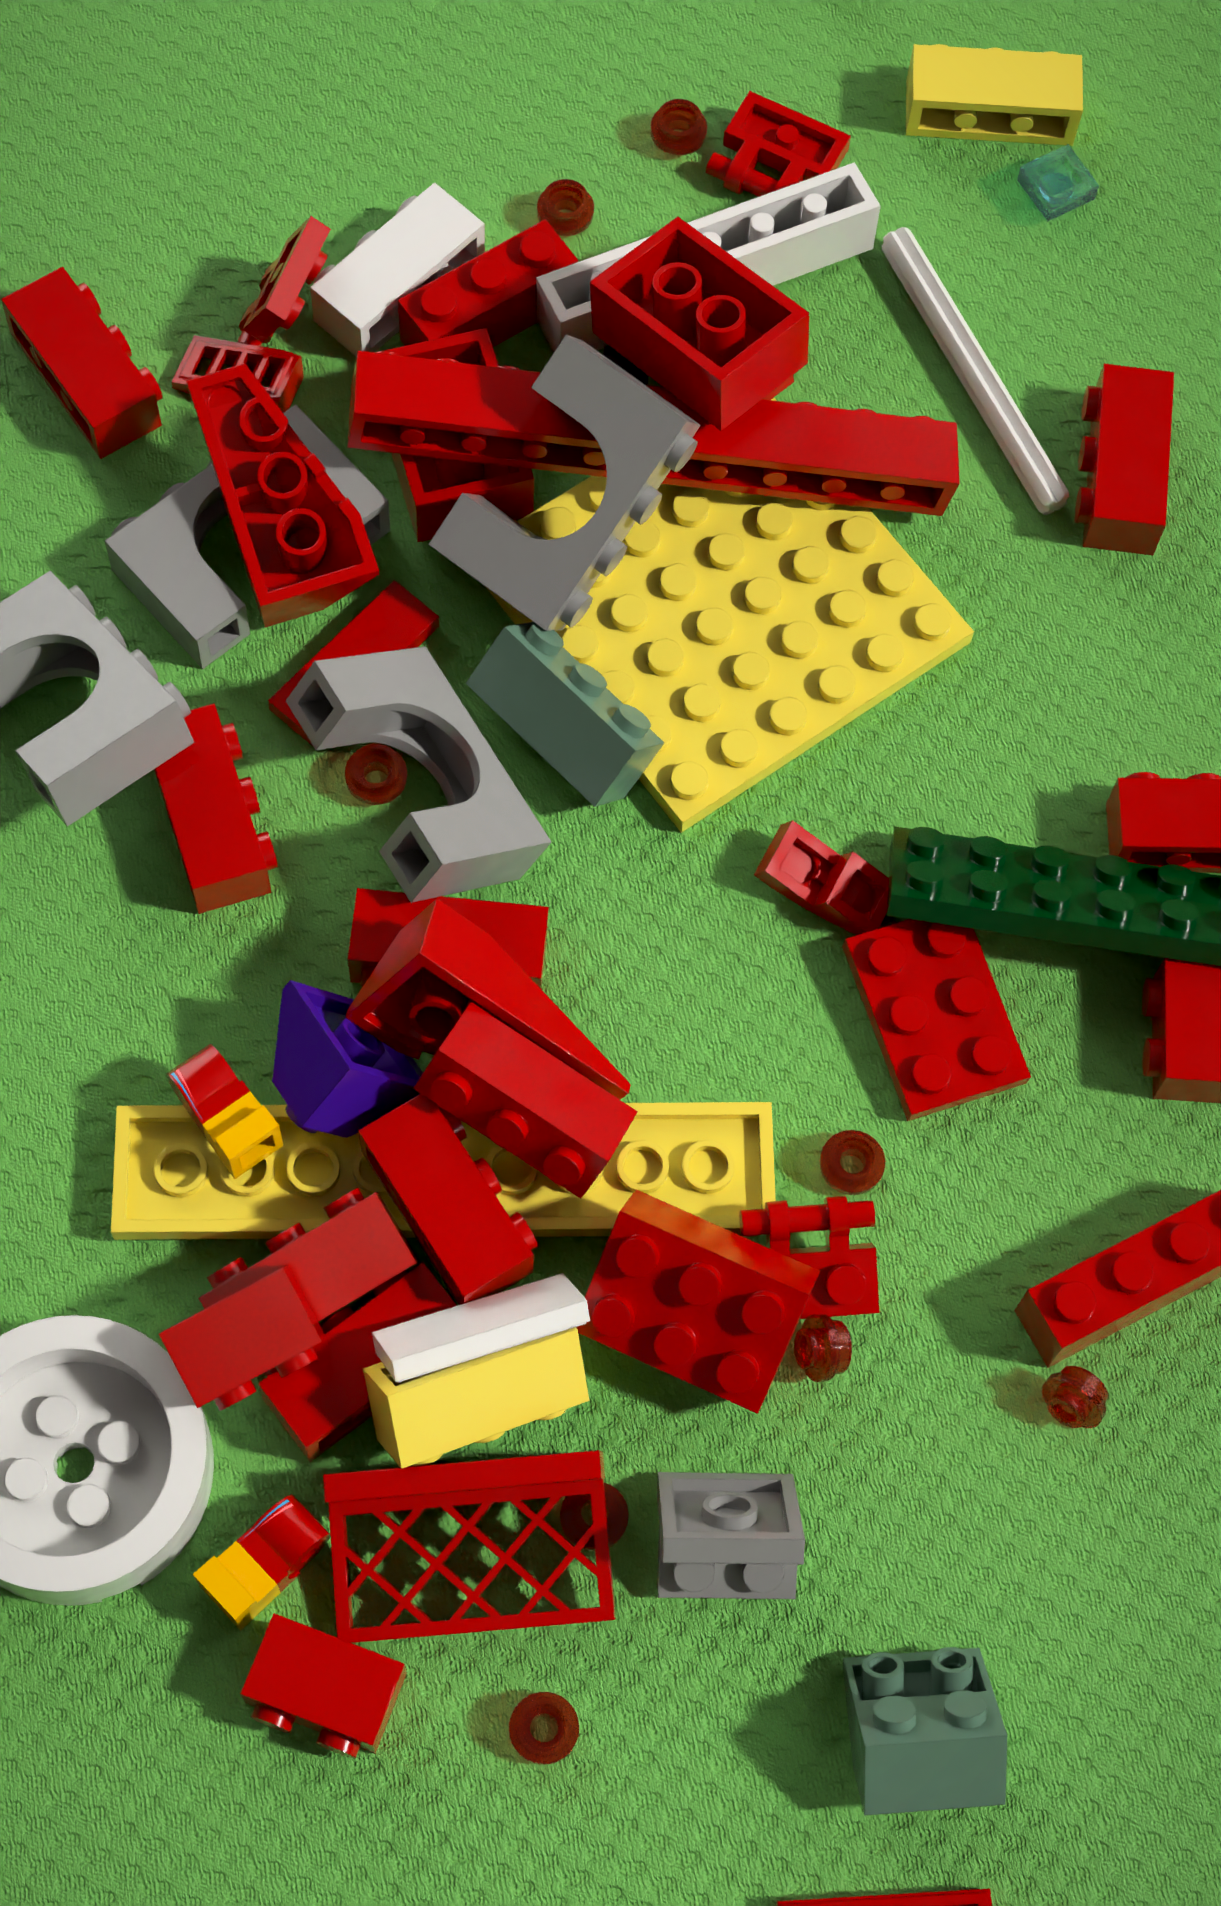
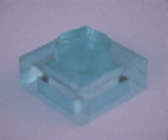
M1069 144L1022 165L1017 179L1047 222L1094 200L1099 188V184Z

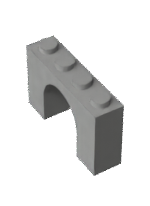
M565 335L531 388L581 423L597 440L606 463L607 482L603 499L596 513L583 527L565 537L548 540L526 529L483 496L462 493L429 543L431 547L546 631L563 630L566 625L573 627L585 615L593 600L587 593L600 574L608 576L620 563L627 550V545L622 541L635 522L641 525L653 514L662 498V493L657 489L670 470L678 472L691 458L698 444L693 436L701 426L586 342L569 335Z
M296 404L284 412L289 425L308 450L316 455L345 498H349L360 513L370 545L390 532L389 503L385 496ZM211 461L206 469L188 482L177 483L170 487L157 504L139 517H130L121 522L114 529L111 537L105 540L111 569L114 574L202 669L250 635L246 605L200 555V549L207 533L219 520L228 515Z
M49 571L0 602V708L34 686L52 679L81 676L97 680V684L89 698L76 711L15 750L36 792L68 827L193 744L194 740L184 719L191 714L190 708L175 685L168 682L162 686L158 682L157 673L147 657L139 649L131 653L126 649V642L115 624L106 616L101 620L95 617V610L84 592L77 585L68 589Z
M426 646L314 661L286 699V703L316 750L368 742L389 745L419 761L440 784L446 796L448 806L410 812L379 851L411 903L519 880L551 844L548 835Z

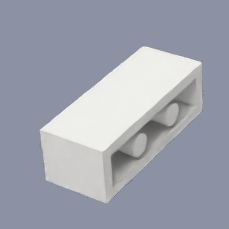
M434 182L419 196L414 195L406 199L397 210L396 215L380 229L367 232L359 240L354 251L336 266L329 265L318 274L313 285L310 287L313 320L355 356H357L358 350L376 352L399 332L398 299L485 252V223Z

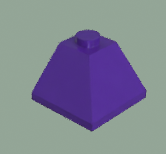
M290 980L282 989L272 1082L287 1104L285 1110L288 1117L298 1127L309 1133L321 1131L348 1138L357 1134L358 1130L421 1094L413 1089L423 1074L415 1060L410 1056L395 1051L345 1018L347 1010L354 999Z

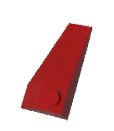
M244 363L186 380L264 627L322 611L379 575V568L360 513L349 498H345L316 455L308 450L289 425L287 417L249 367Z
M435 899L399 931L349 1006L345 1018L395 1051L419 1060L422 1051L432 1055L436 1054L467 1006L472 1002L616 1098L621 1100L629 1094L631 1084L492 936L439 899Z

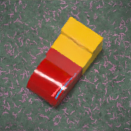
M209 1044L166 1073V1077L177 1097L234 1179L284 1146L277 1121L264 1105L261 1106L242 1080H238L231 1067L213 1045Z
M289 1495L267 1510L247 1532L217 1558L215 1556L211 1557L193 1573V1576L199 1587L241 1631L301 1574L299 1571L326 1545L330 1539V1533L294 1495Z

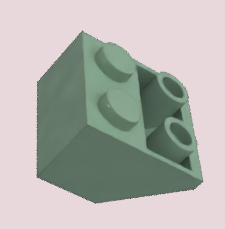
M945 1647L937 1651L899 1654L877 1652L868 1656L843 1658V1675L853 1770L864 1816L1005 1805L1008 1735L980 1648L960 1649Z

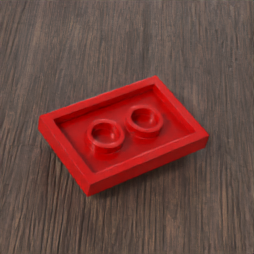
M908 919L845 939L842 948L907 1121L1027 1084L1031 1078L1030 1072L974 929Z

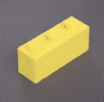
M943 44L913 45L906 80L907 136L1073 146L1083 112L1082 55L1061 54L1054 51L1029 52L1004 50L1001 48L950 47Z
M576 1327L400 1383L395 1382L382 1362L363 1368L377 1441L401 1469L411 1465L422 1466L431 1464L440 1459L444 1453L474 1442L486 1443L500 1438L507 1430L535 1420L557 1418L564 1414L568 1408L590 1401L579 1334Z

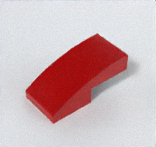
M793 820L780 825L754 873L755 877L786 898L826 921L856 935L878 929L887 913L889 878L853 851L839 855Z

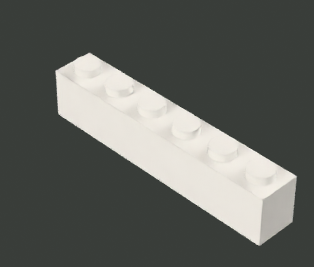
M854 162L688 222V224L774 286L872 250L880 204ZM649 237L536 277V320L553 352H555L565 335L581 339L595 350L604 348L605 342L592 331L590 281Z

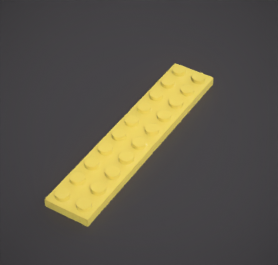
M772 1102L626 1103L638 1112L611 1159L582 1199L556 1184L547 1176L460 1120L467 1134V1138L461 1141L473 1161L481 1157L486 1160L501 1185L502 1192L496 1195L509 1216L516 1212L520 1213L535 1237L610 1236L620 1210L636 1189L738 1235H741L740 1210L765 1209V1202L776 1201ZM183 1105L117 1106L111 1217V1234L114 1240L272 1239L299 1222L305 1232L308 1233L330 1220L323 1209L325 1206L357 1187L364 1198L378 1191L404 1237L416 1238L361 1152L359 1133L348 1138L321 1131L309 1133L298 1127L288 1117L285 1110L287 1105H264L279 1124L284 1146L234 1179Z

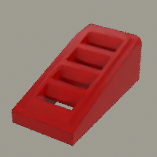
M194 335L171 383L173 389L190 394L186 380L200 377V375H194V372L202 356L212 359L205 375L220 371L223 364L234 367L245 363L260 383H262L264 377L272 379L269 387L264 388L284 413L290 408L304 378L302 357L280 349Z

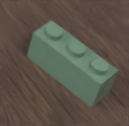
M535 622L504 627L466 684L594 807L625 798L664 745V742L650 729L651 723L648 718L638 709L623 704L606 688L607 682L597 670L589 665L579 663L563 648L564 642L554 630L546 631Z

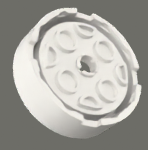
M56 1316L36 1320L0 1336V1587L32 1601L71 1606L102 1602L104 1598L122 1593L138 1584H145L169 1566L182 1552L194 1535L208 1504L213 1481L214 1453L209 1427L202 1407H196L169 1353L158 1343L127 1325L93 1316ZM87 1448L94 1455L95 1462L90 1475L81 1482L69 1483L60 1479L57 1474L58 1457H62L71 1449Z

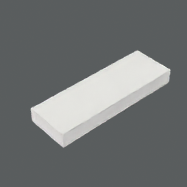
M562 1273L372 1332L377 1356L395 1382L400 1383L586 1324V1322L590 1321L586 1298Z

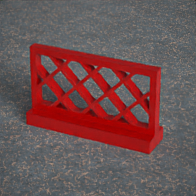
M595 1450L413 1466L403 1469L390 1468L323 1474L325 1503L329 1505L337 1638L355 1643L616 1620L604 1485L603 1452ZM590 1495L593 1524L574 1546L544 1519L562 1497ZM550 1498L538 1513H535L521 1501ZM498 1502H511L532 1520L506 1552L475 1526L489 1508ZM481 1504L469 1520L453 1507ZM442 1508L463 1526L438 1557L434 1556L407 1532L425 1509ZM412 1510L401 1525L385 1513ZM374 1514L394 1532L369 1563L348 1546L346 1516ZM538 1526L569 1552L543 1584L512 1558ZM469 1532L500 1558L474 1590L444 1564ZM593 1536L596 1564L581 1552ZM400 1539L405 1541L431 1564L406 1595L401 1593L375 1570ZM575 1558L597 1576L600 1607L571 1609L549 1590ZM349 1560L362 1570L351 1584ZM506 1564L537 1590L519 1614L502 1615L481 1597V1594ZM437 1571L468 1596L449 1620L433 1621L412 1602ZM370 1577L399 1604L380 1626L353 1628L351 1598ZM543 1597L559 1609L556 1611L530 1613ZM474 1603L489 1615L486 1617L462 1619ZM405 1609L420 1621L417 1623L394 1624Z

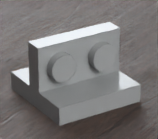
M658 1472V1598L796 1599L797 1565H804L805 1536L793 1474Z

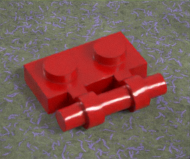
M749 91L724 131L723 146L736 151V156L732 160L714 152L708 161L706 173L724 181L723 187L739 195L743 191H747L760 197L837 169L849 150L851 135ZM757 162L783 172L780 180L754 170Z
M310 216L287 239L279 257L267 268L259 284L261 289L259 297L247 308L239 324L242 333L237 342L261 346L262 343L270 342L277 328L281 327L287 331L293 325L305 304V300L298 296L304 282L310 285L326 262L327 254L321 251V248L331 230L329 227Z
M846 1196L825 1197L824 1204L788 1207L787 1201L783 1200L765 1202V1209L740 1210L739 1219L742 1236L766 1235L767 1248L820 1271L800 1319L880 1313L876 1247L872 1243L849 1244L850 1228L875 1227L873 1201L848 1202ZM825 1230L826 1246L790 1249V1233Z

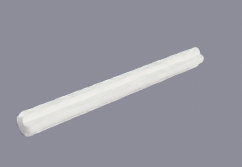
M901 227L896 231H890L883 238V253L1036 508L1044 515L1060 510L1067 504L1066 500L1069 497L1068 489L925 253L908 228Z

